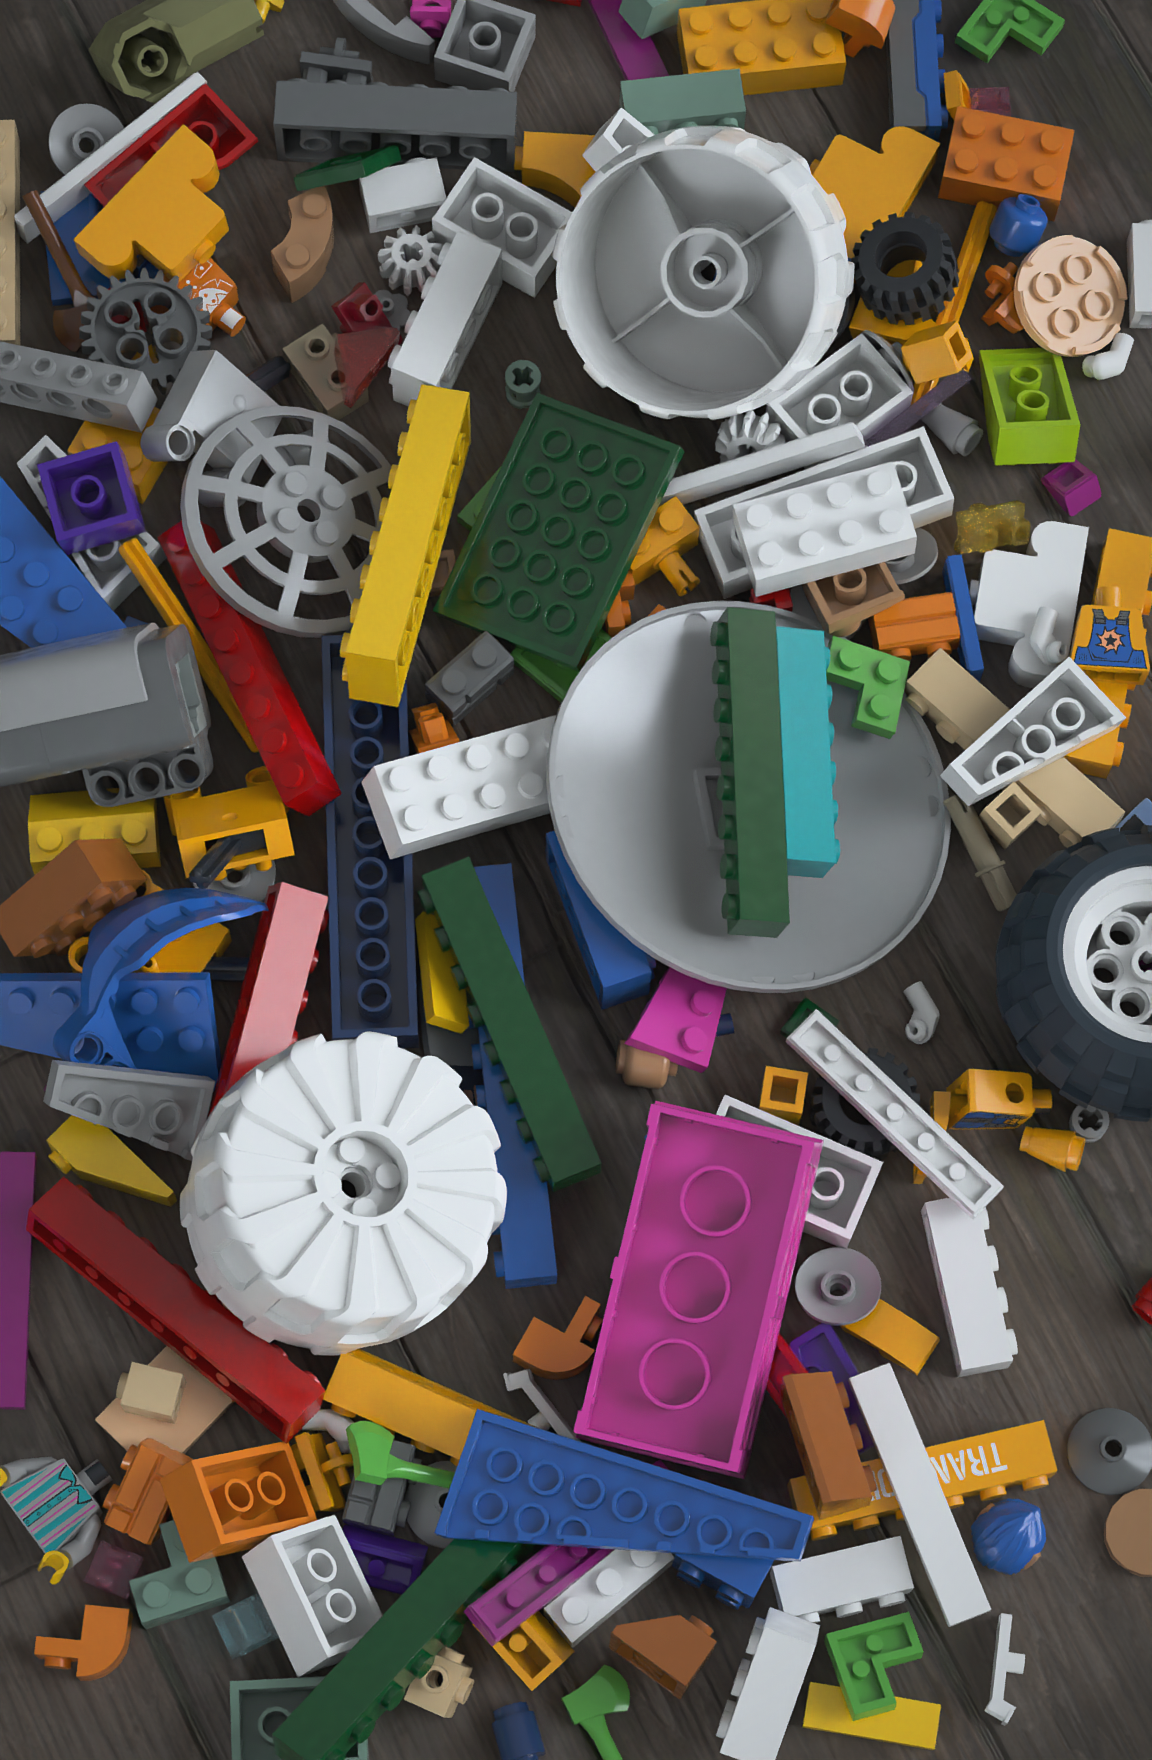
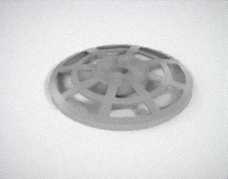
M271 406L253 409L236 415L217 427L200 445L188 465L182 484L180 508L183 531L190 553L200 572L216 593L235 610L255 623L276 632L297 637L322 638L321 636L349 633L353 627V623H350V615L328 620L304 619L293 615L300 593L327 595L345 590L351 605L354 598H361L363 589H360L362 567L364 564L370 565L372 555L368 553L359 567L353 570L342 548L352 535L370 542L373 531H380L382 522H379V509L382 499L377 487L388 483L391 465L382 453L363 435L345 423L320 412L300 407ZM267 417L297 418L312 422L311 436L284 434L266 439L250 421ZM236 429L251 445L237 459L227 479L202 475L205 464L214 448L233 430ZM328 429L337 432L355 444L375 463L378 469L367 473L348 453L329 443ZM285 446L309 447L308 465L288 466L275 448ZM326 454L342 462L357 478L341 484L335 477L324 471ZM259 456L262 457L274 473L264 487L241 482L248 466ZM199 491L224 495L225 520L234 542L215 553H212L206 541L200 522ZM367 492L374 510L375 527L355 519L352 498ZM238 498L257 503V518L260 527L248 534L245 533L239 517ZM297 507H308L313 512L315 521L308 522L302 519ZM269 542L280 553L289 557L290 563L287 573L270 564L259 554L256 548ZM243 556L262 576L283 587L278 609L274 610L248 595L227 575L223 568ZM327 559L330 560L339 576L337 579L325 581L303 579L307 563L321 562Z

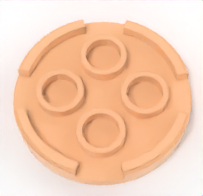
M1065 235L1043 242L1027 254L1015 278L1014 302L1022 326L1038 345L1056 355L1079 357L1102 349L1115 338L1116 333L1121 329L1120 324L1123 318L1125 300L1128 299L1126 283L1116 261L1103 247H1097L1086 240L1073 237V235Z

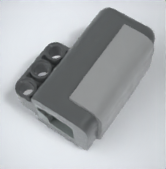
M148 623L0 655V787L82 770L90 798L102 807H113L191 791L198 788L211 774L214 766L207 737L209 734L208 729L211 727L210 712L191 637L184 624L159 629L155 623ZM183 759L193 760L198 765L199 776H191L184 771L182 767ZM144 767L154 769L159 776V784L153 785L148 783L143 777L142 769ZM103 776H111L118 782V793H112L104 787Z

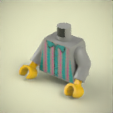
M53 1457L28 1458L0 1466V1487H5L0 1493L45 1553L37 1570L41 1571L45 1566L53 1567L56 1570L50 1580L51 1584L59 1583L66 1570L72 1568L91 1553L101 1528L100 1516L103 1511L92 1495L113 1480L98 1459L78 1474L74 1473L64 1458L58 1461Z

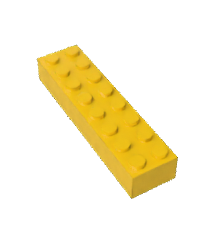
M421 384L417 400L411 399L408 406L407 424H410L409 430L400 434L397 453L401 458L399 465L392 464L390 469L388 488L391 489L389 498L383 497L380 504L379 522H382L380 531L374 530L369 546V555H372L370 565L364 564L360 576V589H363L360 599L354 598L352 602L350 623H353L351 633L345 632L343 634L340 647V657L345 658L342 680L348 681L349 698L398 707L471 444L470 393Z

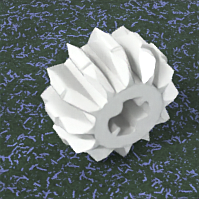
M417 225L413 228L412 234H406L405 230L399 227L397 238L386 236L384 240L385 248L380 249L378 252V261L382 264L379 267L381 277L389 278V287L392 290L403 285L404 293L407 296L412 292V287H417L422 293L428 277L435 278L440 268L437 262L443 248L442 243H435V235L432 231L420 236V228Z
M753 410L747 411L745 415L741 413L730 416L729 420L725 419L718 430L719 436L715 442V451L721 453L720 463L785 443V436L780 434V423H769L768 412L760 417L756 416Z

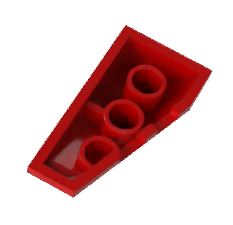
M205 83L84 185L98 202L105 207L183 124L212 149L218 170L230 166L258 142V138Z

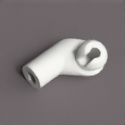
M919 981L904 990V994L914 1009L909 1024H906L905 1034L910 1041L916 1044H923L933 1037L940 1013L925 986Z

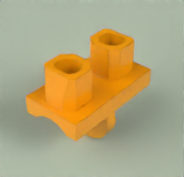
M304 1432L295 1436L296 1444L292 1445L291 1449L300 1473L305 1470L307 1471L311 1484L305 1488L314 1512H336L345 1508L346 1501L341 1487L352 1483L347 1468L353 1466L352 1454L342 1455L337 1442L326 1445L322 1433L310 1435L309 1432Z

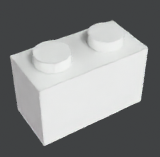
M437 157L431 159L413 158L405 164L385 167L367 177L359 178L360 193L370 233L432 221V218L446 199Z

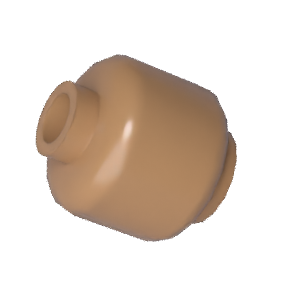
M626 1040L619 1041L615 1072L616 1074H622V1079L626 1085L660 1089L665 1085L668 1076H676L678 1064L670 1062L667 1057L624 1044Z

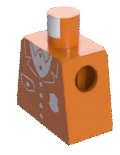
M210 257L205 263H198L179 282L178 288L181 290L185 286H193L191 299L202 297L203 308L200 311H209L210 320L206 325L212 326V331L218 326L228 335L234 337L239 333L246 321V317L233 308L239 300L237 286ZM164 275V281L168 283L170 279ZM156 305L150 309L157 314H164L169 311L168 308L162 305Z

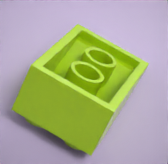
M1044 348L980 350L979 363L987 434L994 464L1017 465L1075 462L1080 421L1061 356L1053 354Z

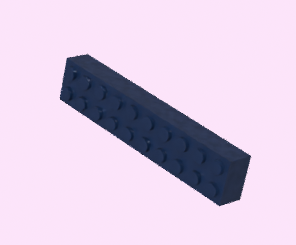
M343 635L321 636L325 759L342 793L326 804L332 1040L356 1039L362 1033L370 1031L397 1037L399 1048H419L413 853L393 859L389 858L362 785V780L373 766L409 756L407 677L398 707L350 699L348 681L342 680L345 658L340 657V647Z

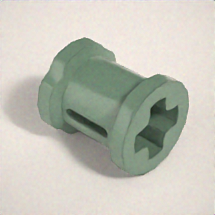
M518 360L508 366L505 372L506 399L511 406L517 409L530 408L536 393L540 394L541 373L535 363L528 360Z

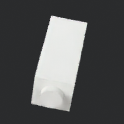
M1144 220L1139 223H1132L1127 238L1129 328H1152V220Z

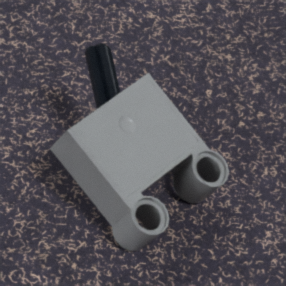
M217 350L190 351L153 425L147 427L142 433L141 449L143 454L152 462L185 461L190 458L193 452H197L200 445L217 427L234 416L257 408L280 406L265 391L289 377L290 363L286 362L283 356H275L244 375ZM282 417L259 418L250 422L267 439L274 435ZM236 429L233 430L214 448L206 463L213 470L206 471L202 475L227 479L237 459L251 445ZM261 456L257 457L248 466L241 482L250 483L262 459ZM199 491L198 501L203 506L224 507V495ZM238 498V507L243 505L246 500Z

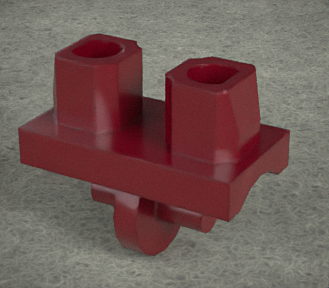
M365 282L357 283L348 295L331 306L342 323L340 331L343 336L352 339L367 365L374 366L384 356L390 354L395 345H400L403 342V338L397 328L392 327L382 310L383 305L377 295L371 293Z

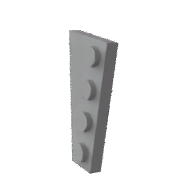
M52 1060L43 1102L52 1108L91 1123L108 1127L117 1133L149 1143L151 1146L164 1151H170L192 1161L191 1148L206 1122L215 1081L207 1076Z

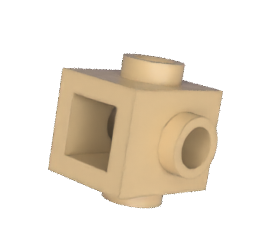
M444 1646L435 1656L434 1663L428 1673L421 1679L415 1678L410 1683L404 1700L444 1718H452L458 1703L464 1704L471 1693L474 1679L469 1678L473 1668L462 1663L465 1655ZM440 1673L443 1676V1682L441 1686H439L437 1681Z

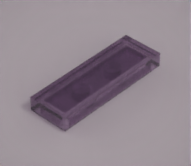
M962 368L958 373L949 375L866 440V445L869 447L906 433L974 380L966 368Z

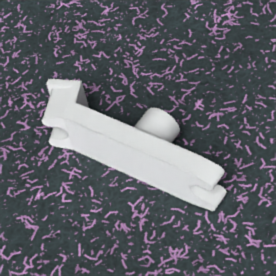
M530 1369L513 1374H503L508 1391L522 1388L539 1409V1412L528 1420L529 1424L545 1431L552 1427L558 1435L580 1441L534 1381Z
M1001 1613L998 1617L990 1699L984 1711L1001 1720V1724L1005 1726L1016 1707L1003 1700L1006 1672L1023 1674L1025 1654L1008 1652L1012 1614Z

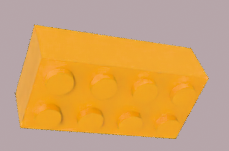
M755 0L680 8L678 11L677 36L683 74L740 68L744 96L843 85L846 57L841 30L825 24L832 0Z

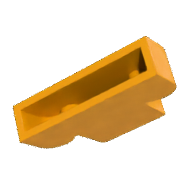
M183 124L73 239L78 253L108 278L114 276L118 280L125 278L126 270L133 273L137 266V255H142L158 270H163V274L170 280L174 276H178L179 282L198 263L203 264L208 261L216 250V244L229 231L224 211L204 194L213 189L219 179V170L212 149Z
M899 126L889 129L883 135L879 153L843 135H836L822 160L814 159L810 165L812 176L827 194H835L846 217V228L843 235L848 258L855 257L853 253L855 243H862L860 235L865 229L868 231L874 229L872 223L878 219L883 223L889 220L888 215L894 213L897 214L898 218L904 217L905 212L910 208L937 161L940 147L939 142L911 128Z

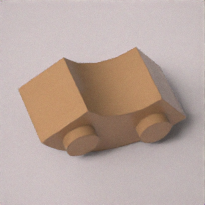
M325 186L310 189L288 200L291 228L283 242L271 250L273 272L291 303L310 292L321 280L326 272V266L331 257L332 249H334L332 207Z

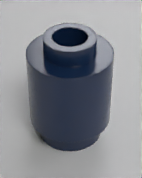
M527 1702L509 1704L493 1711L495 1722L492 1723V1728L501 1760H539V1757L546 1754L534 1711H529Z

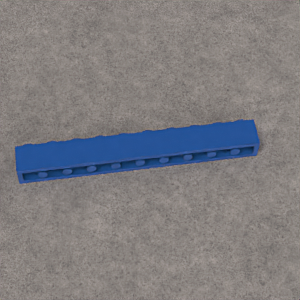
M508 863L474 867L525 985L512 865ZM469 1017V1029L475 1028ZM481 1026L478 1028L479 1044H471L474 1070L482 1069L484 1083L483 1085H476L477 1106L487 1111L497 1131L501 1147L494 1153L497 1172L503 1177L507 1187L503 1222L491 1234L500 1235L501 1251L493 1252L496 1278L504 1277L505 1289L557 1284V1268L547 1181L541 1183L535 1171L532 1159L538 1156L532 1142L524 1144L519 1134L515 1120L520 1119L521 1116L515 1103L508 1106L502 1094L499 1082L504 1080L500 1067L499 1065L491 1067L482 1043L487 1042L488 1039Z

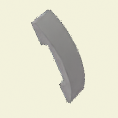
M333 0L346 19L364 36L380 47L415 62L430 65L434 61L435 41L408 16L404 17L395 26L367 0Z

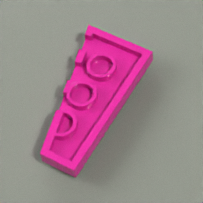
M669 967L662 976L654 995L646 1004L638 1023L624 1044L667 1057L670 1062L699 1073L704 1072L709 1065L727 988L703 982Z

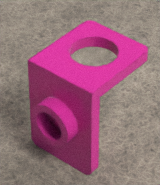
M412 0L410 19L431 38H442L451 17V0ZM428 4H435V5H437V6H426V5H428Z

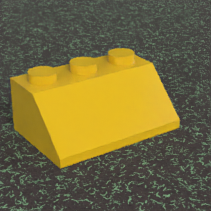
M119 788L107 789L112 793L119 792ZM88 790L30 795L28 834L30 863L34 874H37L73 841L121 838L140 868L161 867L156 798L113 807H102L90 798Z

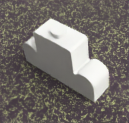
M1056 521L1041 523L1032 533L1026 555L988 549L984 554L978 581L971 579L969 594L971 604L974 605L973 614L978 640L1014 646L1008 663V671L1011 678L1019 685L1035 688L1058 667L1044 664L1030 645V635L1040 607L1052 608L1058 612L1053 635L1057 641L1062 642V645L1066 644L1070 651L1089 527Z

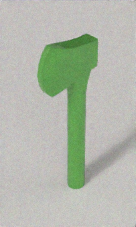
M359 1421L352 1423L346 1428L354 1465L355 1480L382 1485L386 1479L402 1478L450 1489L455 1472L407 1462L391 1455L390 1450L394 1436L381 1425L371 1421Z
M603 1665L592 1678L572 1693L563 1697L561 1701L573 1725L580 1724L594 1740L603 1760H623L610 1735L604 1715L626 1712L630 1704V1692L627 1682L622 1675L612 1667Z

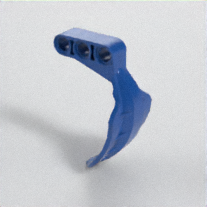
M178 888L161 890L135 898L110 911L94 925L90 932L88 952L83 962L81 1002L78 1008L54 1034L53 1048L56 1054L63 1061L136 1069L117 1028L108 1002L110 996L115 995L118 991L119 980L144 966L151 957L169 942L193 930L214 923L249 916L255 912L269 911L268 906L255 899L217 890ZM84 1038L83 1047L74 1054L76 1043Z

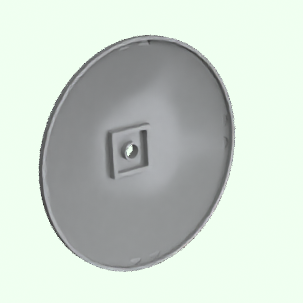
M742 601L690 603L645 617L620 631L586 662L570 685L558 709L551 731L546 774L549 809L564 857L582 889L604 917L628 940L644 952L680 973L709 984L733 990L756 993H790L816 989L837 983L860 973L882 959L906 937L919 922L931 903L942 878L948 856L951 832V816L943 804V801L949 798L947 783L940 776L944 771L941 758L931 733L920 713L905 700L908 697L905 692L903 694L896 732L888 739L851 727L859 691L827 680V684L832 687V701L828 709L829 723H833L834 740L830 747L831 761H834L836 764V778L832 786L833 800H836L838 803V817L834 824L835 839H838L840 842L839 860L823 878L788 876L790 923L777 938L728 934L727 919H723L721 913L722 899L726 893V879H722L720 876V861L724 854V840L719 838L718 824L723 814L722 800L717 798V782L721 775V762L716 761L715 745L720 733L719 723H715L713 717L714 704L718 698V685L712 682V668L716 660V647L712 646L710 641L712 624L719 620L727 607L775 611L776 626L824 630L820 623L794 612ZM824 631L825 647H827L828 642L833 636Z

